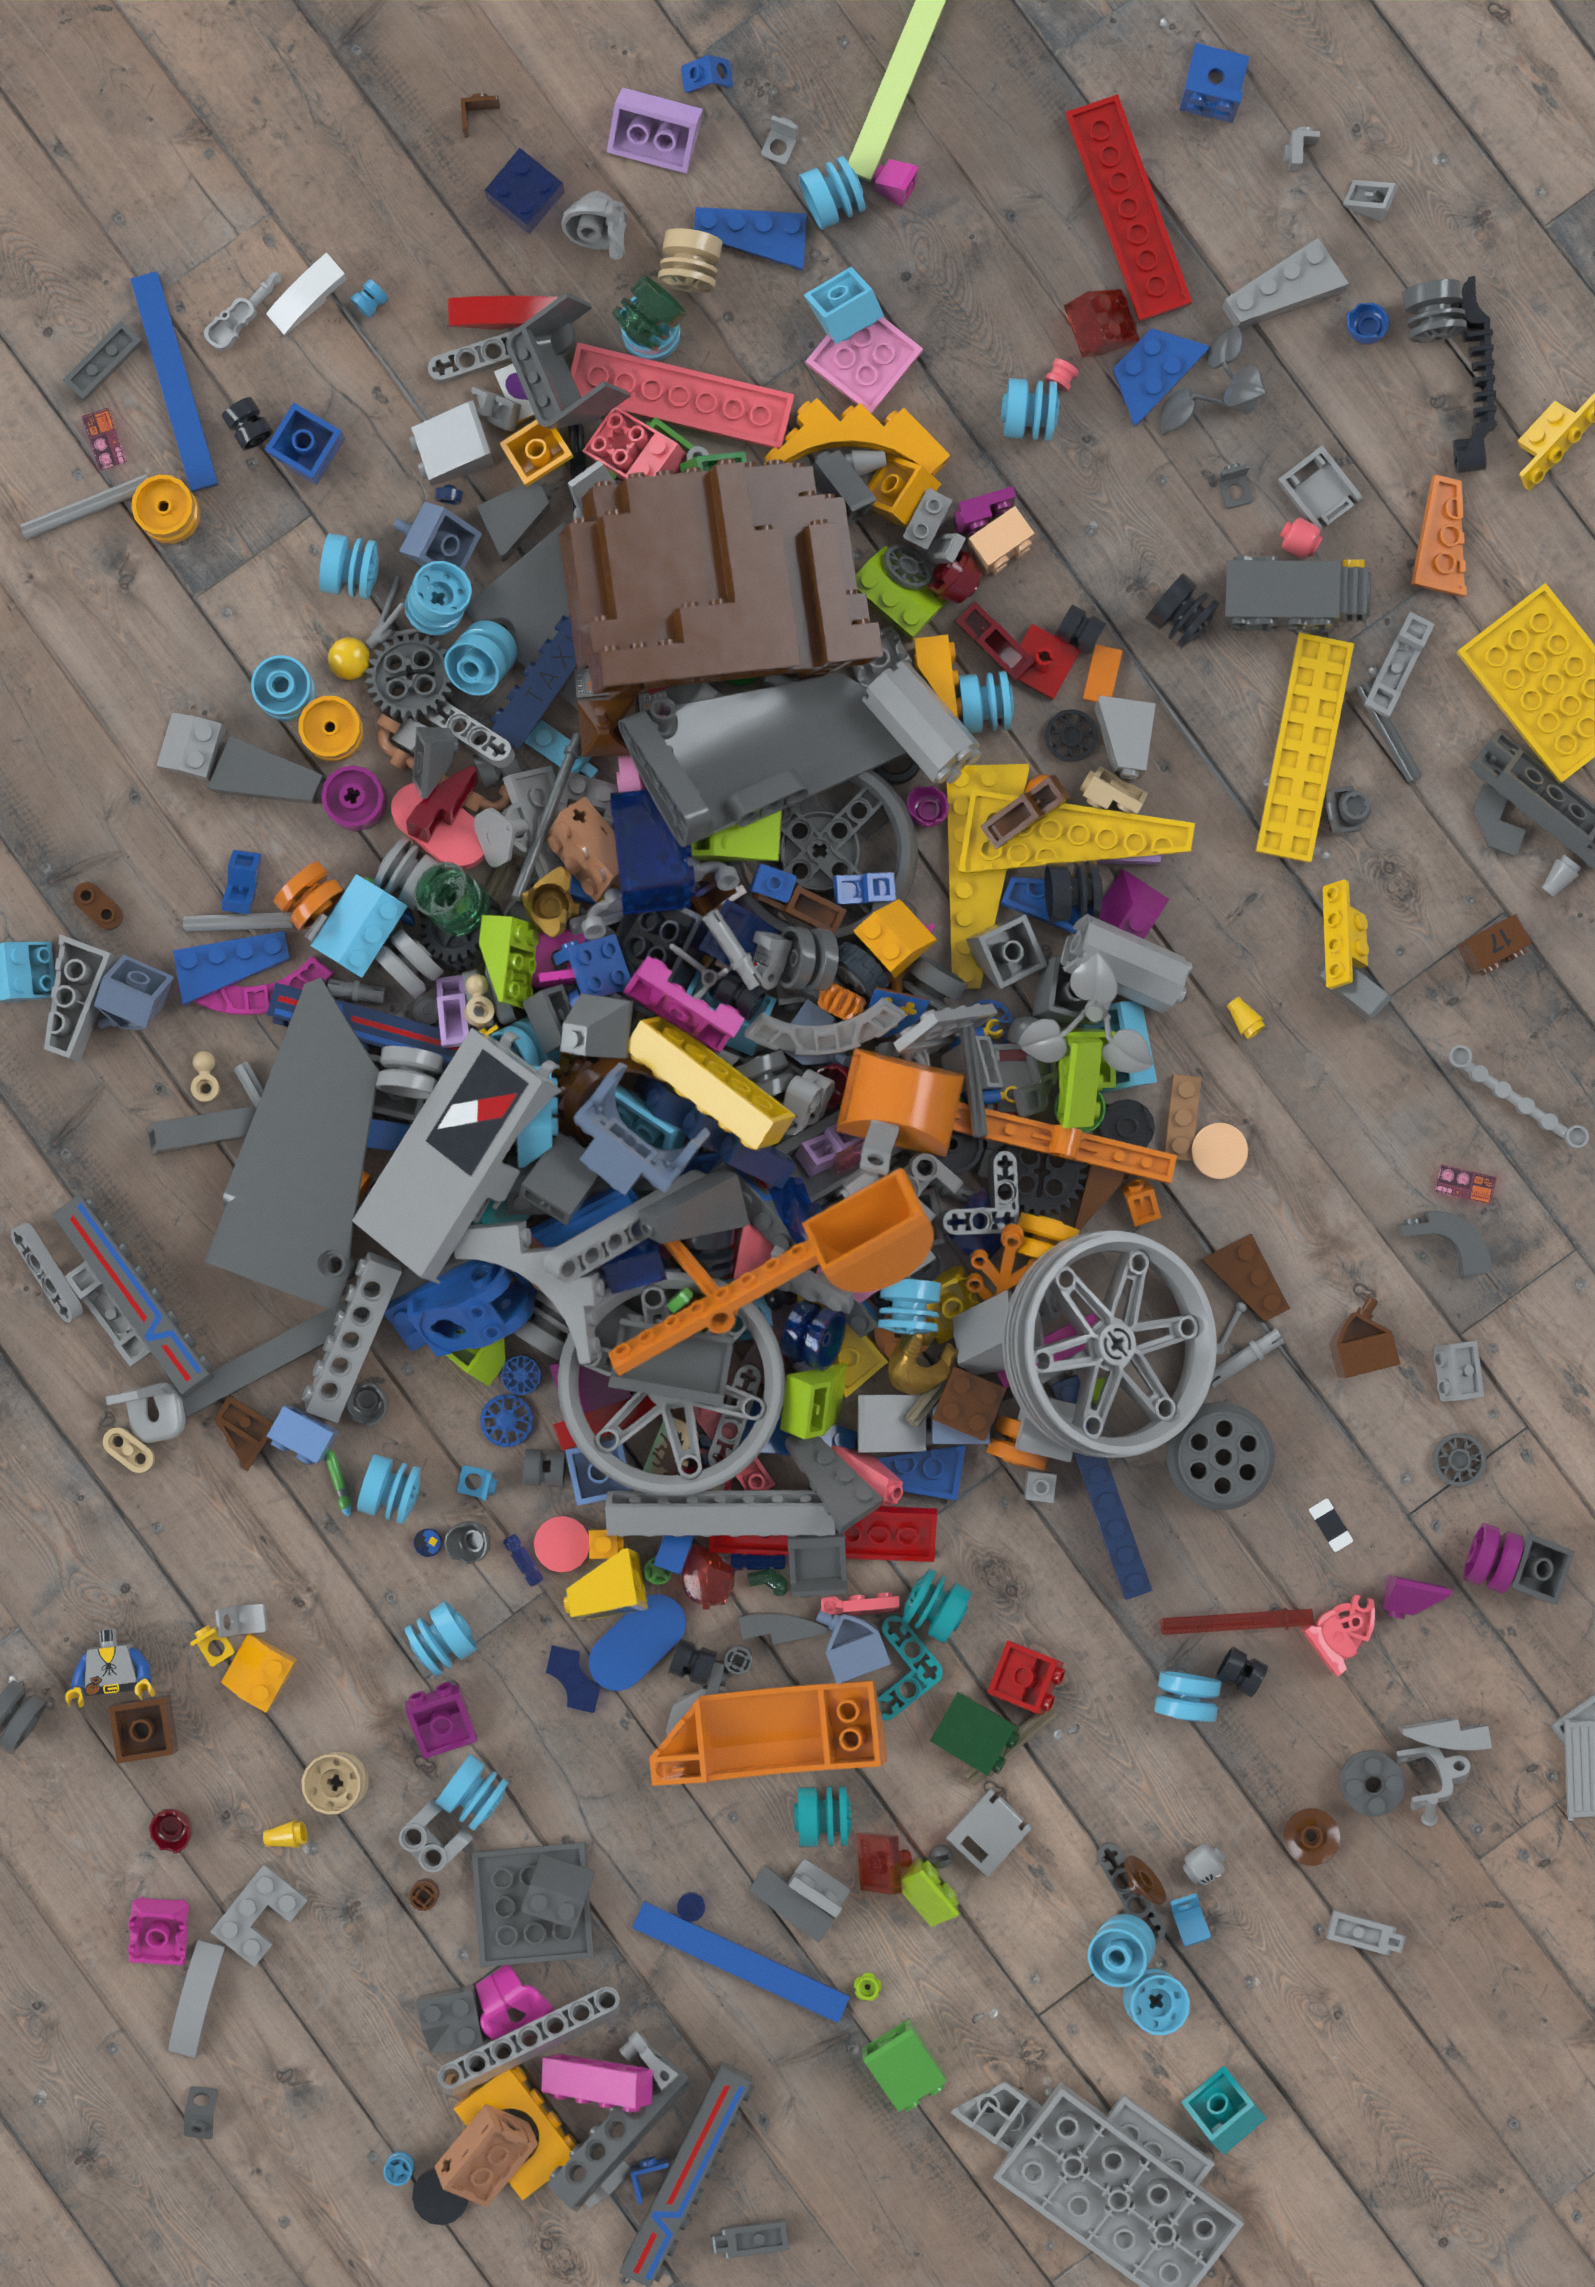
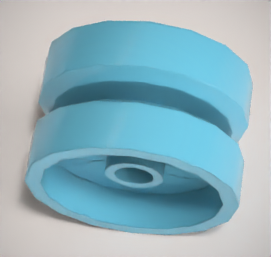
M1160 1671L1158 1686L1164 1691L1174 1693V1695L1161 1694L1156 1696L1154 1711L1181 1720L1216 1721L1218 1707L1213 1702L1202 1700L1201 1698H1216L1220 1696L1222 1682L1214 1678L1194 1674Z

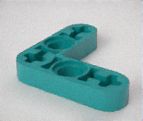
M891 1614L883 1620L882 1631L911 1670L878 1696L880 1708V1701L884 1700L887 1703L894 1698L890 1694L893 1690H895L897 1697L904 1702L901 1706L898 1705L897 1701L892 1704V1712L890 1714L887 1712L881 1713L882 1720L884 1721L896 1717L937 1684L943 1675V1670L938 1660L910 1625L902 1620V1616L897 1614ZM891 1620L895 1623L898 1621L902 1623L899 1628L904 1636L907 1631L912 1634V1636L905 1638L899 1646L895 1643V1641L900 1640L899 1636L895 1632L890 1634L887 1632L890 1628L888 1622ZM914 1641L919 1644L920 1653L918 1656L911 1658L905 1654L904 1647L908 1642ZM925 1653L929 1656V1658L925 1659L928 1666L933 1667L935 1665L937 1667L935 1670L936 1677L933 1679L930 1676L923 1677L925 1670L921 1664L917 1668L913 1665V1663L920 1661ZM910 1681L915 1684V1694L911 1697L901 1695L900 1686L902 1683Z

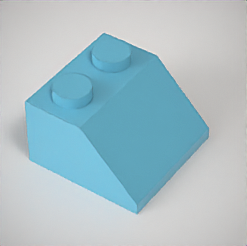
M852 267L804 294L806 301L824 331L835 344L848 340L853 334L873 325L884 316L873 289Z

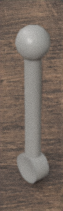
M1245 1302L1237 1303V1310L1220 1342L1217 1344L1216 1354L1221 1355L1224 1353V1345L1241 1313L1247 1310Z

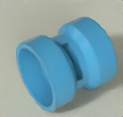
M369 279L364 284V289L360 293L356 292L350 300L370 319L376 313V308L379 305H384L389 300V297L373 280Z
M397 2151L390 2155L383 2171L388 2183L400 2186L408 2182L415 2166L411 2155L404 2151Z

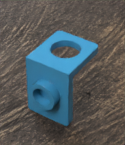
M464 1465L461 1470L457 1492L479 1497L481 1500L486 1501L489 1495L494 1496L498 1479L493 1478V1471ZM471 1473L478 1474L482 1480L481 1486L476 1490L469 1489L465 1484L466 1477Z
M1197 1893L1170 1902L1172 1914L1185 1947L1211 1938Z

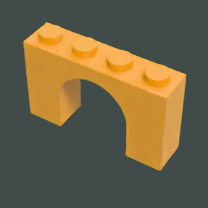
M516 2066L493 2077L488 2082L481 2083L455 2104L454 2111L466 2126L469 2125L485 2104L499 2110L518 2109L527 2113L534 2120L539 2131L538 2146L508 2181L523 2201L549 2181L551 2173L558 2166H564L571 2159L569 2155L578 2144L571 2134H564L559 2127L562 2123L553 2111L548 2112L542 2104L545 2102L542 2095L536 2088L530 2089L525 2082L527 2076L519 2066Z

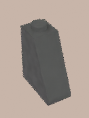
M840 450L831 454L829 451H825L814 458L815 462L812 465L814 479L822 494H835V498H845L848 525L864 518L876 502V498Z
M539 480L527 487L525 484H522L476 506L502 562L512 555L551 509L548 500L552 499V495L546 483L541 485Z
M1324 960L1317 968L1320 973L1316 979L1326 987ZM1352 966V983L1334 989H1327L1366 1023L1374 1019L1392 997Z

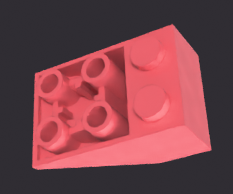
M618 407L609 412L582 450L583 453L594 461L600 460L608 471L622 481L628 478L629 474L644 472L645 477L656 476V472L662 470H673V474H677L681 469L680 464L686 462L687 456L678 443Z

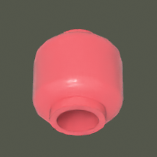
M1301 517L1295 519L1293 524L1287 521L1279 535L1284 538L1282 549L1299 559H1305L1308 556L1313 557L1323 539L1320 536V528Z

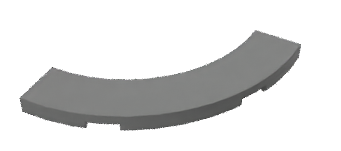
M882 997L875 1005L856 1017L823 1026L790 1024L772 1018L762 1012L744 1032L746 1038L773 1050L793 1051L797 1055H827L858 1048L861 1046V1043L874 1037H881L905 1018V1011Z

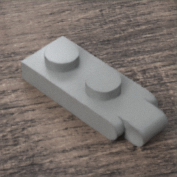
M1337 1910L1332 1912L1326 1935L1327 1939L1389 1956L1391 1951L1402 1953L1406 1940L1405 1935L1396 1933L1397 1927Z

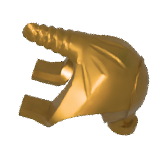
M562 866L549 872L533 887L521 894L527 917L549 938L559 936L566 930L568 919L576 918L580 915V902H574L570 895L572 876Z
M918 1332L914 1335L903 1334L889 1360L888 1372L890 1382L903 1393L910 1395L922 1394L949 1378L958 1351L950 1343H947L937 1364L931 1367H921L917 1364L916 1360L920 1346H929L938 1332L925 1334Z

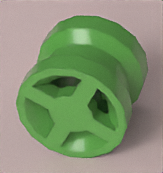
M656 1555L647 1561L644 1574L649 1582L661 1585L670 1579L672 1573L653 1566Z

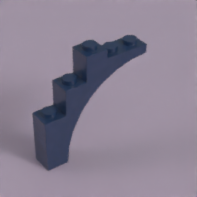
M643 1074L638 1075L634 1089L646 1101L644 1106L654 1117L680 1128L690 1140L695 1139L706 1128L710 1135L702 1146L719 1153L729 1165L780 1189L784 1187L796 1167V1164L787 1154L771 1146L758 1150L744 1146L740 1141V1137L733 1132H727L718 1125V1120L711 1115H705L696 1108L697 1104L692 1100L679 1096L674 1091L675 1087L668 1082L666 1084L661 1083Z

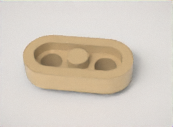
M117 1427L105 1433L103 1437L104 1449L128 1469L135 1473H143L153 1467L155 1463L153 1450L138 1440L128 1430ZM117 1436L123 1438V1445L121 1447L116 1446L114 1443V1439ZM139 1453L144 1454L146 1457L143 1464L137 1462L136 1458Z

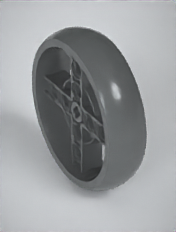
M870 770L847 780L859 786L862 790L838 814L824 810L800 814L793 806L786 808L788 814L784 819H781L780 833L782 835L780 837L779 864L782 871L792 874L793 868L797 865L805 866L808 870V875L804 879H796L795 885L814 894H825L834 891L832 869L836 865H844L848 870L847 875H863L858 870L861 862L862 848L857 833L883 808L891 822L896 839L895 897L896 900L900 899L903 903L905 902L911 890L917 869V835L905 802L892 785L880 774ZM861 805L865 807L867 815L862 819L853 817L851 810L854 806ZM837 825H842L847 829V835L842 839H837L832 835L831 830ZM803 826L807 829L808 834L803 839H796L792 835L793 828ZM824 846L827 856L825 858L822 856L815 858L813 856L815 854L813 848L817 847L820 849ZM722 861L727 866L736 869L749 890L750 883L745 872L744 862ZM748 892L736 902L750 922L762 932L781 935L785 928L798 926L778 917L777 915L780 911L753 899L754 893ZM892 902L856 904L855 906L864 915L850 923L839 926L835 934L837 945L840 946L843 942H850L852 944L860 942L861 940L853 930L873 912Z

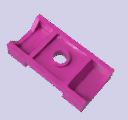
M648 956L634 973L623 993L719 1054L729 1038L735 1036L745 1018L740 1016L735 1008L728 1005L725 1006L722 1003L714 1011L711 1010L706 1002L694 999L680 985L668 982L667 980L672 971L667 969V966L662 961Z

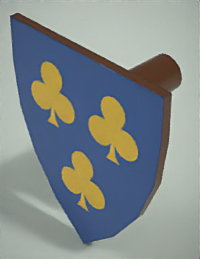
M896 979L891 982V990L875 987L870 999L869 1008L883 997L905 1011V1018L881 1036L884 1038L898 1034L917 1022L925 1012L930 999L902 993V981Z

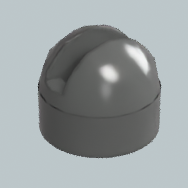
M936 1845L931 1849L929 1858L934 1867L943 1869L952 1862V1853L947 1846ZM948 1854L947 1859L935 1862L934 1857Z

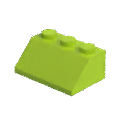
M885 546L868 560L855 575L858 594L866 593L867 604L910 642H913L914 638L918 637L948 601L935 597L934 592L927 585L919 590H911L896 584L883 566V556L889 549ZM915 576L918 580H920L921 582H923L922 579H920L919 577Z
M1066 1035L1068 1049L1063 1057L1057 1120L1062 1128L1090 1127L1094 1125V1119H1099L1100 1102H1096L1097 1091H1102L1103 1074H1099L1100 1063H1105L1102 1055L1103 1042L1100 1038Z

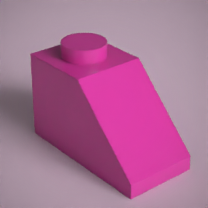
M889 159L885 166L880 165L873 176L875 181L874 191L903 207L917 185L919 167Z

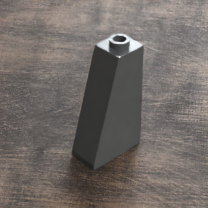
M230 736L208 788L213 792L315 805L317 799H322L321 794L326 778L317 772Z
M254 1106L153 1122L147 1127L151 1155L246 1138L255 1115Z
M722 1167L639 1210L641 1218L640 1228L643 1234L661 1244L749 1225L738 1174Z

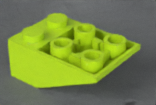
M782 810L747 826L738 827L735 824L687 846V856L698 859L700 862L779 861Z
M482 915L479 945L498 1001L525 1009L522 1002L533 996L532 978L536 970L535 953L540 939L538 928L532 923L514 917Z
M841 1363L787 1375L780 1429L803 1439L825 1435L841 1417L847 1364Z
M919 1857L894 1878V1884L930 1927L957 1917L959 1915L957 1905L960 1903L953 1888L947 1882L942 1885L938 1875L939 1872L929 1860L924 1863Z

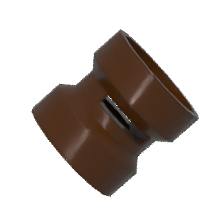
M424 1878L419 1880L410 1891L409 1899L411 1905L419 1911L430 1910L435 1906L440 1897V1889L438 1884L431 1879Z

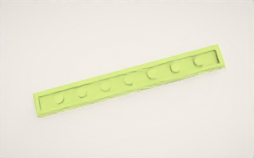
M915 0L848 162L857 177L869 182L873 179L946 0Z

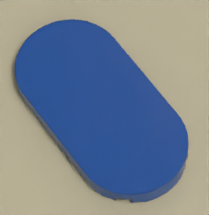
M663 1594L646 1596L648 1610L625 1614L594 1645L589 1656V1669L594 1680L599 1685L613 1691H621L632 1687L679 1642L685 1631L686 1619L682 1606L674 1598Z

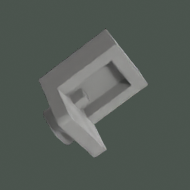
M1299 127L1297 130L1292 131L1289 145L1284 147V162H1288L1289 172L1300 171L1303 164V145H1317L1320 139V131H1313L1311 127Z

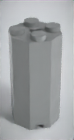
M900 661L896 663L897 670L886 669L867 687L866 692L869 697L863 696L862 701L933 783L941 784L947 781L949 784H952L961 776V770L967 764L970 765L980 758L982 753L978 749L981 744L909 662Z
M1088 914L1076 921L1073 929L1078 931L1074 937L1069 935L1066 939L1060 960L1061 964L1064 965V971L1073 974L1079 965L1087 961L1096 952H1099L1108 962L1115 975L1118 986L1117 994L1160 1013L1167 1012L1173 1007L1175 1002H1182L1186 994V987H1184L1186 978L1192 969V963L1186 961L1185 957Z

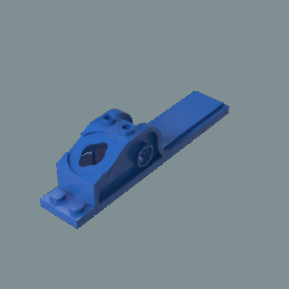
M610 1187L585 1200L568 1226L552 1217L531 1228V1235L545 1247H558L637 1202L641 1197L634 1187L626 1195ZM472 1259L437 1277L440 1284L429 1281L389 1302L384 1315L412 1352L428 1344L434 1354L439 1357L463 1349L486 1347L517 1331L532 1316L538 1290L528 1279L515 1271L499 1264ZM514 1273V1275L517 1277L519 1281L513 1283L511 1287L507 1288L511 1283ZM457 1331H463L465 1333H462L460 1335L457 1333Z

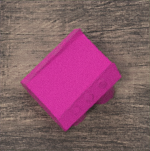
M142 1896L132 1901V1913L128 1921V1928L131 1931L128 1946L130 1962L168 1965L186 1964L189 1904L183 1898L181 1900L149 1899Z

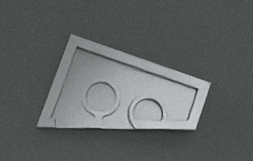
M775 1245L771 1253V1259L783 1254L784 1249ZM810 1269L777 1287L782 1291L798 1294L807 1301H816L837 1312L842 1311L850 1314L854 1306V1292L845 1291L834 1286L824 1273L817 1275Z

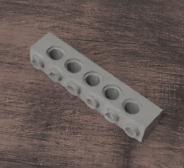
M371 1252L367 1253L365 1260L360 1259L355 1275H358L354 1285H349L345 1294V1300L347 1301L344 1310L339 1309L335 1317L334 1326L337 1327L333 1336L328 1335L323 1347V1351H326L323 1360H318L313 1370L315 1379L312 1386L307 1385L304 1390L302 1401L305 1403L307 1413L338 1423L402 1273L400 1263ZM373 1281L379 1284L372 1291L364 1288L368 1282ZM359 1307L368 1309L365 1315L358 1316L354 1314L355 1309ZM349 1332L357 1334V1337L352 1341L343 1339V1336ZM339 1357L345 1358L347 1360L346 1363L341 1366H336L332 1363L336 1358ZM326 1383H334L336 1385L331 1391L322 1389V1386Z

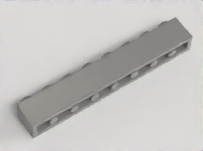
M813 1490L702 1491L681 1496L654 1495L640 1491H608L605 1504L607 1535L626 1537L628 1535H645L647 1537H654L656 1535H673L676 1537L685 1535H702L705 1537L713 1535H730L733 1537L741 1535H759L762 1537L770 1535H787L791 1537L798 1535H835L836 1522L831 1515L827 1514L823 1508L821 1498Z

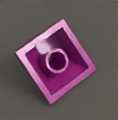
M1122 869L1102 900L1099 920L1144 939L1170 899L1125 869Z
M1388 1575L1381 1608L1389 1611L1388 1616L1405 1619V1614L1414 1616L1452 1596L1453 1590L1441 1585Z

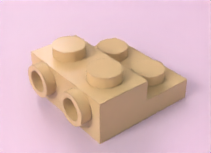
M1099 766L1096 773L1092 770L1089 772L1080 788V791L1084 792L1083 796L1087 798L1086 801L1090 805L1099 809L1102 807L1108 809L1112 800L1118 802L1116 804L1117 807L1127 813L1133 811L1138 814L1148 795L1147 792L1126 780L1119 779V776Z

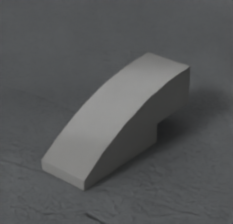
M1448 1717L1398 1726L1399 1732L1404 1736L1435 1747L1452 1750L1492 1748L1489 1727L1484 1723L1459 1727L1457 1718Z

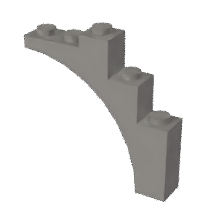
M526 1221L469 1225L454 1249L455 1259H477L499 1264L531 1281L554 1303L565 1319L575 1342L579 1364L591 1363L598 1358L600 1340L598 1337H595L594 1326L597 1324L596 1310L592 1309V1305L602 1301L605 1293L604 1282L599 1278V1272L586 1273L572 1282H564L548 1273L544 1268V1259L547 1253L556 1247L529 1249L532 1237L530 1229L526 1227Z

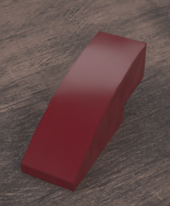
M976 601L954 621L1015 681L1035 662L1019 643Z
M470 766L454 774L434 788L427 799L423 798L406 820L408 835L428 843L441 821L451 826L478 783L477 768Z

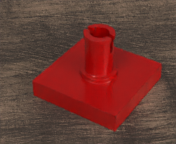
M1031 624L1020 646L1035 662L1017 681L1054 700L1080 650L1040 627Z

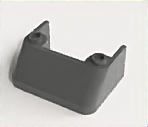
M566 292L511 332L506 342L507 351L537 422L549 429L597 421L630 397L628 391L605 381L583 397L580 396L563 354L575 342L576 334L572 323L591 310L592 306L591 303Z

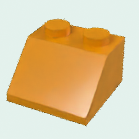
M537 419L499 443L526 487L574 457L558 430L541 426Z
M887 454V466L877 469L867 485L876 498V502L871 510L893 524L907 529L926 490L932 489L936 492L941 483L923 466Z
M900 899L873 912L853 930L857 937L894 978L901 974L937 941Z
M248 1633L221 1683L242 1700L264 1712H268L276 1701L298 1659L252 1633Z

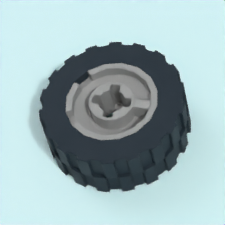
M843 942L838 947V966L835 977L846 989L864 997L867 1002H870L875 987L886 989L889 985L887 975L872 957L850 942Z

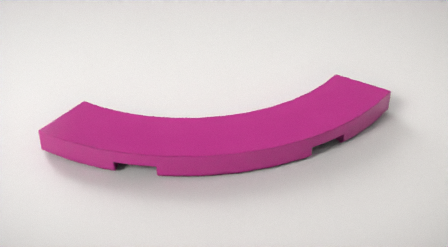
M311 956L299 969L277 982L248 987L229 985L212 995L204 996L194 1002L212 1010L228 1014H267L275 983L303 990L304 984L318 978H322L326 984L335 973L314 956Z

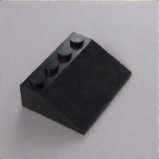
M658 893L651 894V897L645 902H637L636 900L630 902L615 932L630 978H632L649 956L652 959L662 961L667 966V969L672 971L667 981L680 985L686 992L697 969L677 955L669 946L674 944L701 963L714 937L706 923L702 920L704 916ZM623 991L608 995L612 998L633 1001L632 1008L650 1018L659 1016L624 994Z

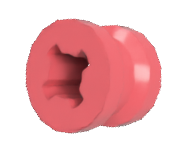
M1055 358L1052 364L1053 369L1046 374L1044 380L1048 384L1049 381L1057 382V390L1069 392L1071 388L1070 382L1077 377L1079 371L1072 364Z

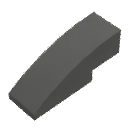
M756 1612L738 1615L743 1639L771 1634L772 1643L775 1645L828 1633L827 1625L794 1614Z
M765 1865L749 1890L819 1943L834 1922L835 1917L788 1886L789 1881Z

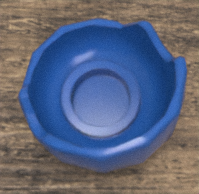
M1358 303L1351 312L1348 311L1347 331L1352 339L1360 344H1374L1380 341L1389 330L1388 314L1383 307L1375 303Z

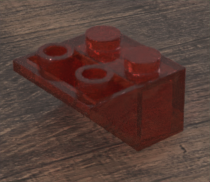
M1122 289L1088 291L1064 305L1082 358L1101 356L1140 341L1137 326L1132 319L1128 302Z

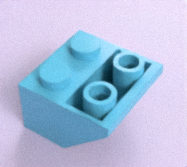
M0 943V1003L51 998L52 987L55 985L52 943Z

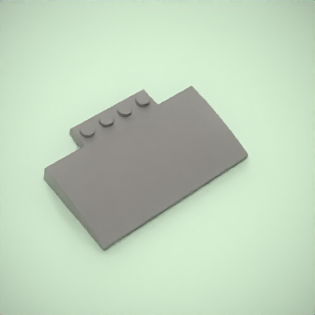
M1060 2082L993 2175L995 2180L1140 2287H1196L1245 2224L1241 2214L1200 2185L1215 2165V2161L1124 2093L1108 2114L1105 2115Z

